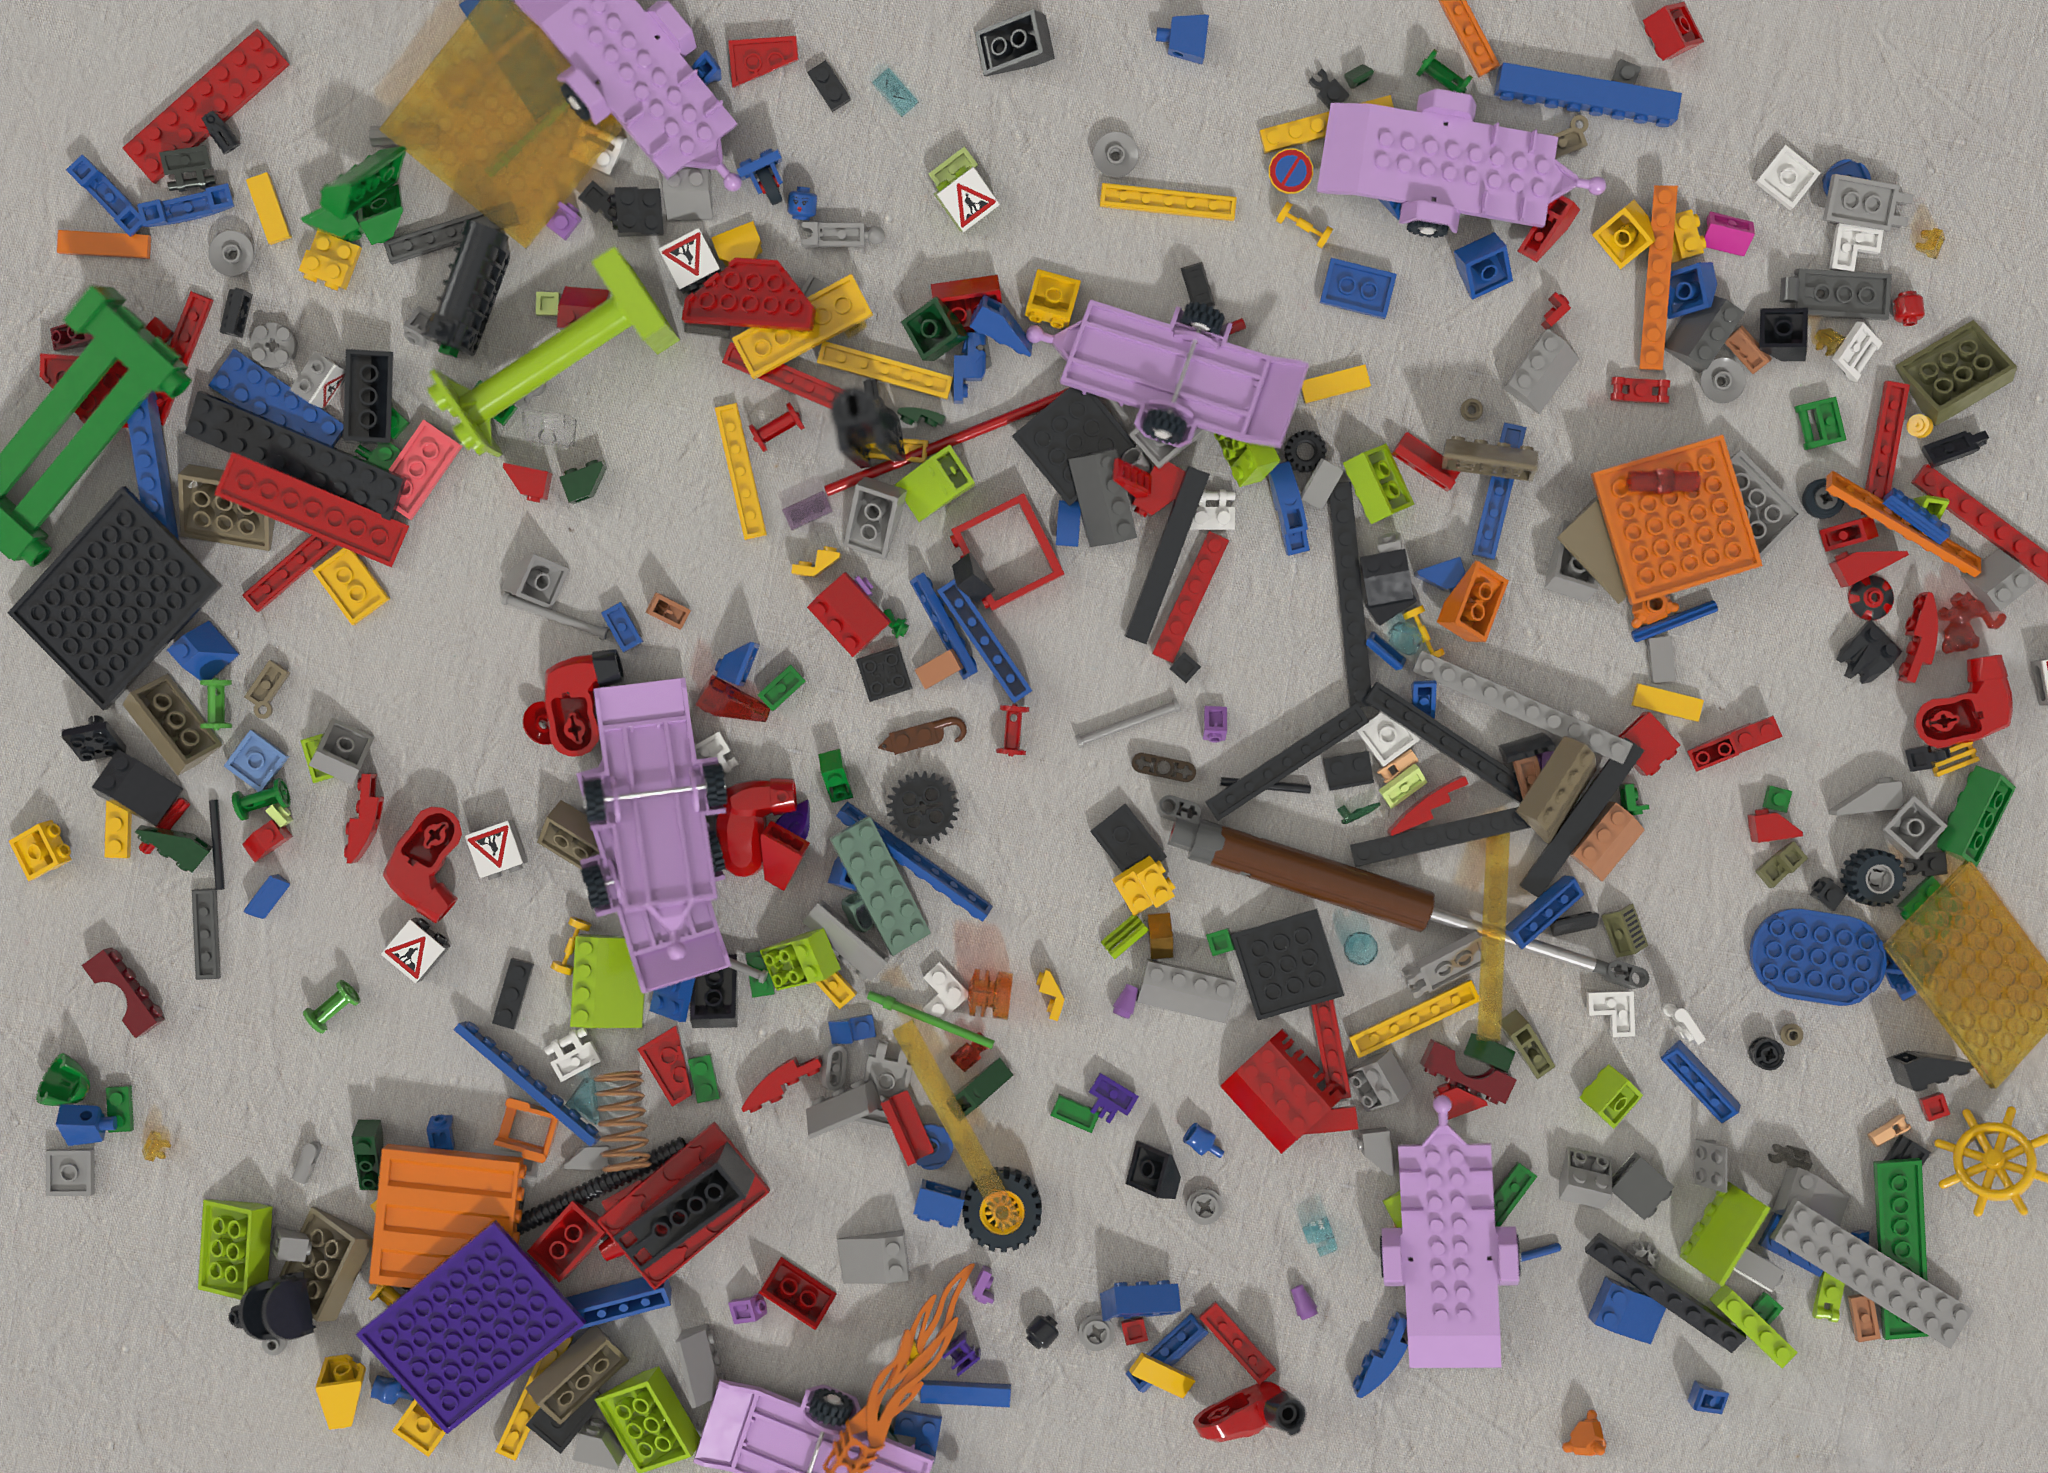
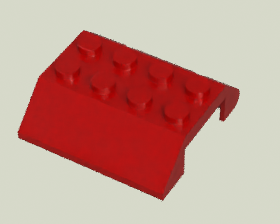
M1283 1028L1220 1085L1281 1154L1344 1097L1339 1089L1332 1095L1329 1094L1335 1087L1333 1083L1328 1084L1323 1091L1316 1086L1326 1075L1322 1072L1316 1078L1313 1077L1320 1069L1308 1055L1300 1062L1297 1060L1304 1053L1302 1049L1297 1050L1292 1057L1285 1052L1295 1041L1291 1038L1285 1044L1282 1043L1289 1036Z

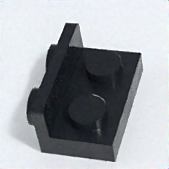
M240 288L229 290L220 333L243 338L253 294Z

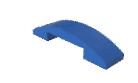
M83 154L66 169L114 218L113 220L130 237L143 226L138 209Z
M229 184L205 188L206 191L170 200L161 201L157 199L137 204L143 227L177 224L230 209L235 205Z

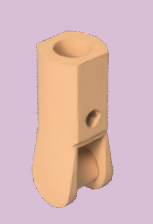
M1408 749L1379 769L1377 773L1382 775L1385 779L1383 782L1386 784L1419 760L1414 752ZM1392 765L1397 770L1394 774H1391L1388 769Z
M1897 1115L1884 1125L1868 1133L1867 1135L1875 1147H1879L1894 1137L1910 1130L1911 1125L1907 1124L1904 1120L1905 1115ZM1897 1124L1898 1128L1894 1130L1892 1126Z

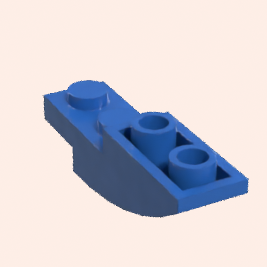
M1290 462L1278 463L1268 476L1274 507L1278 511L1286 555L1290 556L1310 551L1306 532L1308 525Z
M1396 1312L1395 1317L1392 1316L1387 1326L1389 1330L1386 1338L1383 1337L1378 1349L1380 1352L1371 1349L1369 1355L1366 1354L1361 1364V1367H1363L1360 1376L1357 1375L1353 1382L1354 1392L1358 1398H1363L1381 1385L1403 1357L1408 1347L1407 1342L1402 1338L1407 1326V1317L1404 1314Z

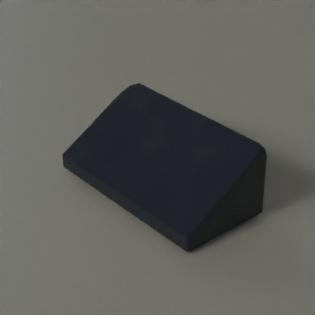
M1413 595V599L1372 607H1368L1367 603L1364 606L1375 624L1381 626L1417 602Z
M1588 911L1557 918L1550 925L1552 935L1556 937L1595 928L1598 924L1599 913Z

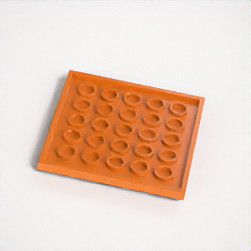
M1723 435L1591 474L1630 605L1763 566Z

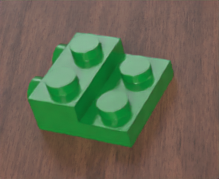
M1927 876L1897 905L1901 911V917L1908 923L1912 922L1917 927L1915 931L1923 939L1935 940L1951 925L1949 921L1963 909L1933 876Z

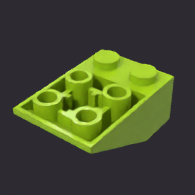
M1214 433V437L1218 440L1223 456L1227 460L1232 470V475L1239 487L1263 481L1281 461L1274 446L1242 442Z
M948 445L894 485L907 490L905 502L918 522H921L974 487L975 482L952 447Z
M824 928L802 933L759 950L776 991L825 980L841 969Z

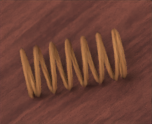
M641 1071L607 1073L595 1076L593 1079L596 1082L638 1081L630 1085L597 1091L595 1093L596 1096H639L631 1100L596 1108L597 1111H640L632 1115L600 1121L597 1124L598 1126H642L633 1130L602 1136L598 1139L601 1142L642 1141L634 1145L601 1152L600 1155L602 1157L643 1156L639 1159L605 1166L601 1169L603 1172L649 1167L652 1164L650 1161H646L651 1157L646 1152H624L640 1148L649 1142L646 1137L627 1136L641 1132L648 1127L644 1122L626 1121L640 1117L647 1111L643 1107L625 1106L639 1102L645 1097L641 1092L625 1091L640 1086L644 1082L640 1078L643 1074Z

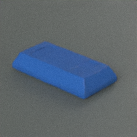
M1372 631L1366 645L1395 670H1401L1406 662V658L1377 633Z

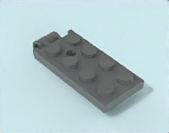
M1799 268L1794 270V275H1798V277L1781 278L1780 302L1796 303V308H1808V316L1882 321L1889 319L1892 274ZM1818 290L1824 292L1823 298L1817 296Z

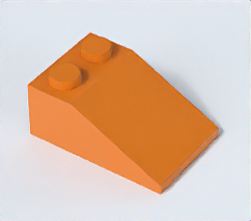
M1475 561L1445 600L1437 623L1467 642H1486L1509 580L1483 563Z

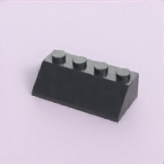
M346 349L343 441L345 443L368 445L391 443L394 352Z

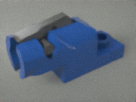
M967 333L969 337L963 342L961 351L963 355H954V404H963V398H968V384H964V381H982L986 369L992 366L988 338L985 334Z

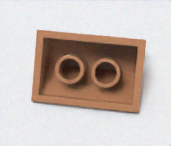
M1609 801L1570 856L1603 882L1645 829L1633 815L1617 802Z

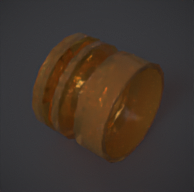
M975 968L969 984L967 1002L970 1011L969 1016H975L976 1006L982 1007L981 1017L985 1016L988 1007L992 1008L994 1019L1008 1020L1013 973L998 971L995 981L990 980V970H986L985 980L979 979L980 969Z

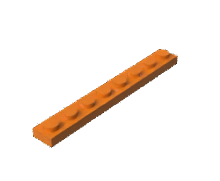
M1654 185L1651 226L1655 242L1649 246L1639 370H1663L1678 186Z
M1833 470L1826 476V491L1832 496L1838 497L1847 502L1849 506L1859 509L1869 518L1883 523L1888 529L1895 530L1903 535L1905 539L1912 540L1924 550L1939 556L1944 562H1949L1958 567L1961 572L1968 573L1973 577L1981 573V558L1948 538L1939 545L1883 505V500Z

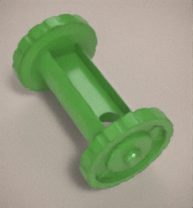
M219 678L200 680V685L207 686L208 723L200 724V728H213V730L232 728L231 723L225 722V686L232 685V680H219Z
M344 980L336 983L338 991L316 1010L306 1008L303 1011L305 1020L315 1031L323 1034L328 1029L326 1022L348 1003L357 1006L361 1002L355 989Z

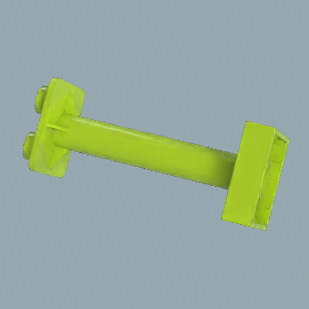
M615 246L591 261L613 294L611 298L472 390L456 383L452 378L435 368L429 371L435 383L429 386L427 391L443 412L448 410L454 418L458 416L461 422L452 428L467 450L473 448L479 456L485 452L497 458L503 455L491 434V418L629 327L634 326L642 340L657 355L680 340L632 266Z

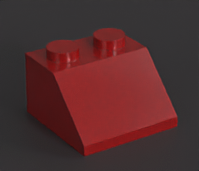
M1685 2L1666 5L1642 20L1645 25V32L1652 39L1655 45V52L1662 61L1672 59L1704 42Z
M565 286L558 304L557 328L559 330L564 329L608 300L611 291Z

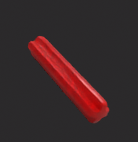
M178 798L157 828L170 830L189 808L190 803L184 798ZM142 842L139 845V850L144 854H150L155 849V846Z

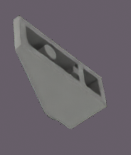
M1893 777L1878 778L1879 782L1868 784L1828 810L1829 815L1838 816L1900 809L1904 805L1902 781H1893Z

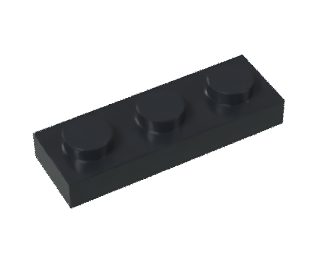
M511 958L492 1024L513 1030L516 1028L534 967L533 963Z

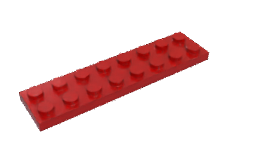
M257 28L122 149L144 174L156 184L165 176L159 152L199 146L210 136L202 120L204 115L215 111L226 122L290 64Z
M234 452L231 453L214 494L389 567L393 566L409 528V525L395 519L390 521L384 519L381 514Z

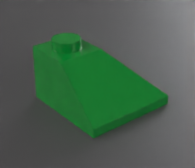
M399 184L390 187L358 209L359 224L371 245L384 243L393 237L403 212Z
M323 207L301 217L302 222L314 230L345 241H356L364 233L359 224L357 211L343 221Z

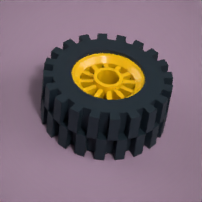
M1004 1166V1170H998V1167H994L991 1172L983 1171L978 1179L975 1177L972 1180L971 1186L967 1188L962 1210L965 1228L969 1229V1236L972 1239L976 1238L978 1240V1245L983 1247L985 1244L989 1246L988 1250L995 1252V1248H1000L1001 1253L1007 1252V1248L1011 1247L1015 1251L1019 1249L1021 1243L1025 1246L1029 1243V1238L1035 1236L1037 1227H1040L1042 1204L1037 1186L1031 1183L1029 1176L1026 1175L1024 1177L1022 1171L1018 1169L1014 1172L1010 1171V1167ZM1002 1195H1007L1005 1200L1002 1199ZM999 1206H1006L1009 1211L1005 1215H999L996 1209Z

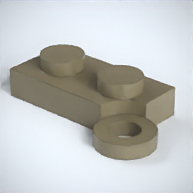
M1583 115L1573 117L1570 121L1569 129L1551 135L1558 137L1555 159L1588 146L1583 134L1589 125L1586 117ZM1581 121L1583 123V127L1580 129L1575 126V122Z
M273 660L267 662L244 696V698L255 704L254 714L260 719H266L272 715L273 707L270 703L290 675L289 671ZM261 706H265L267 708V712L265 714L260 713Z

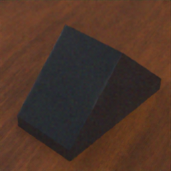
M971 552L952 565L956 587L976 603L995 591V588Z

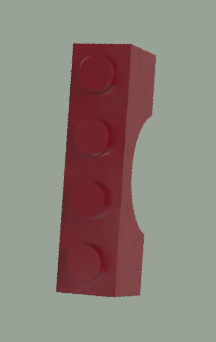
M113 947L103 949L81 966L95 984L109 982L115 984L123 991L127 999V1010L122 1022L134 1038L141 1037L165 1020L162 1016L163 1012L157 1004L151 1001L148 990L137 982L134 971L126 967L120 952L113 949Z
M1430 1039L1420 1061V1064L1425 1067V1072L1433 1076H1437V1073L1445 1076L1444 1080L1455 1086L1458 1083L1466 1086V1091L1474 1095L1480 1092L1486 1095V1100L1498 1105L1499 1101L1506 1104L1517 1081L1513 1076L1492 1067L1480 1075H1466L1459 1070L1456 1064L1455 1051L1433 1039Z

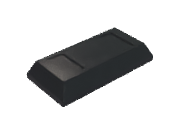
M1199 262L1180 268L1190 302L1214 306V299L1203 263Z

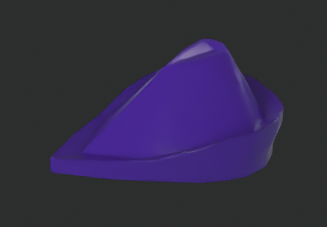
M807 799L799 803L797 811L783 814L775 823L806 840L810 828L809 800Z

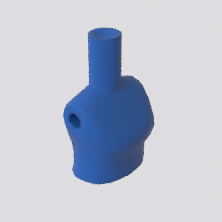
M1198 1123L1192 1124L1185 1133L1183 1142L1192 1147L1199 1155L1202 1156L1208 1151L1218 1158L1224 1155V1150L1214 1144L1216 1135L1202 1128Z
M377 1375L375 1378L371 1398L378 1399L385 1404H395L399 1398L410 1401L414 1400L406 1389H402V1385L396 1378Z

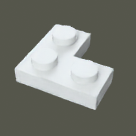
M1837 224L1829 270L1854 272L1857 252L1879 254L1884 230Z
M940 961L923 976L938 993L923 1007L925 1013L942 1020L971 994Z
M1634 991L1586 992L1587 1015H1610L1611 1037L1635 1036Z

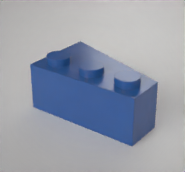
M1170 1280L1157 1281V1285H1149V1281H1140L1135 1283L1136 1286H1128L1127 1282L1115 1283L1114 1287L1100 1294L1103 1321H1110L1114 1317L1131 1319L1133 1316L1174 1315L1181 1311L1178 1284H1170Z

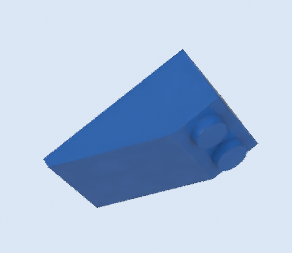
M1605 1276L1588 1318L1599 1327L1651 1345L1666 1308L1642 1291Z

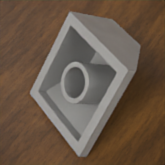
M530 553L510 569L502 589L552 610L569 568Z

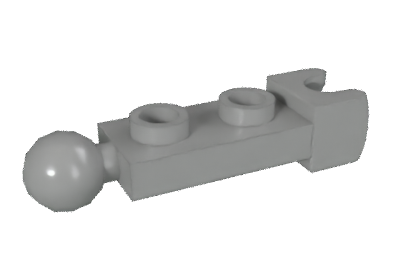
M802 223L804 231L813 233L811 238L802 240V247L804 248L865 247V240H869L872 244H879L885 237L883 229L877 226L865 231L864 223Z

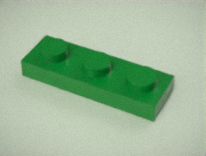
M1518 1161L1493 1194L1495 1227H1501L1537 1178L1536 1174Z

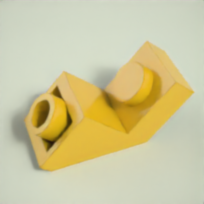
M824 546L823 550H817L815 567H812L811 562L799 561L798 565L792 564L791 573L816 578L839 561L842 554L837 552V548Z
M1045 968L1044 973L1039 972L1036 985H1039V992L1055 997L1054 1000H1049L1046 1012L1050 1013L1049 1019L1058 1021L1065 998L1051 970Z

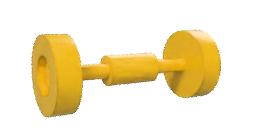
M1287 201L1276 222L1282 224L1285 217H1288L1296 222V226L1308 233L1311 231L1321 237L1316 246L1322 249L1333 228L1327 226L1324 233L1313 228V224L1301 217L1298 219L1288 213L1293 204Z
M1420 605L1403 613L1404 620L1414 617L1418 626L1416 628L1422 642L1426 643L1429 654L1438 658L1445 654L1443 648L1433 650L1429 641L1431 640L1425 625L1422 626L1418 614L1426 611L1424 606Z
M571 916L568 924L576 929L573 936L569 937L564 950L566 953L562 962L553 960L550 966L551 969L566 975H572L574 970L572 966L566 963L569 956L575 950V937L580 930L590 931L592 926L591 923Z

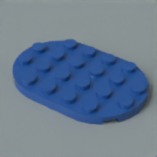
M1800 908L1783 909L1768 916L1758 926L1750 944V962L1758 980L1771 992L1791 999L1836 1006L1853 1005L1861 1002L1862 999L1877 990L1887 968L1886 949L1883 941L1880 940L1874 929L1860 919L1845 915Z

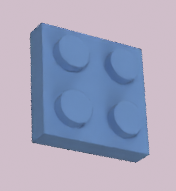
M250 730L227 760L224 767L259 792L267 788L289 756L256 731Z

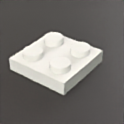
M1785 145L1755 183L1787 209L1791 210L1821 172Z
M1381 712L1370 719L1369 723L1356 730L1382 767L1420 740L1416 735Z

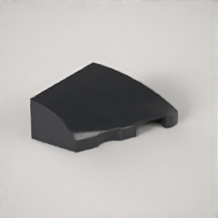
M1538 733L1498 745L1504 763L1529 758L1547 751H1555L1556 749L1554 742L1545 733Z

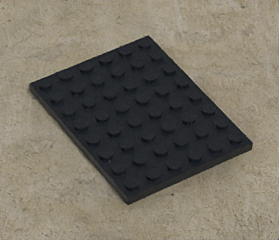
M123 486L7 613L104 711L121 696L223 585L126 486Z

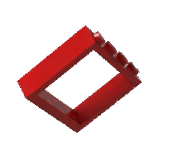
M1024 493L951 529L953 535L949 536L955 549L960 547L963 553L960 556L961 559L970 553L961 535L962 532L1019 504L1052 573L997 601H994L992 595L989 594L982 599V602L986 609L990 607L992 611L1065 575Z

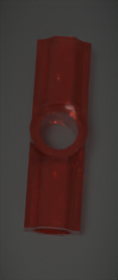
M1674 469L1630 471L1626 479L1628 492H1653V494L1697 492L1701 485L1699 471H1674Z

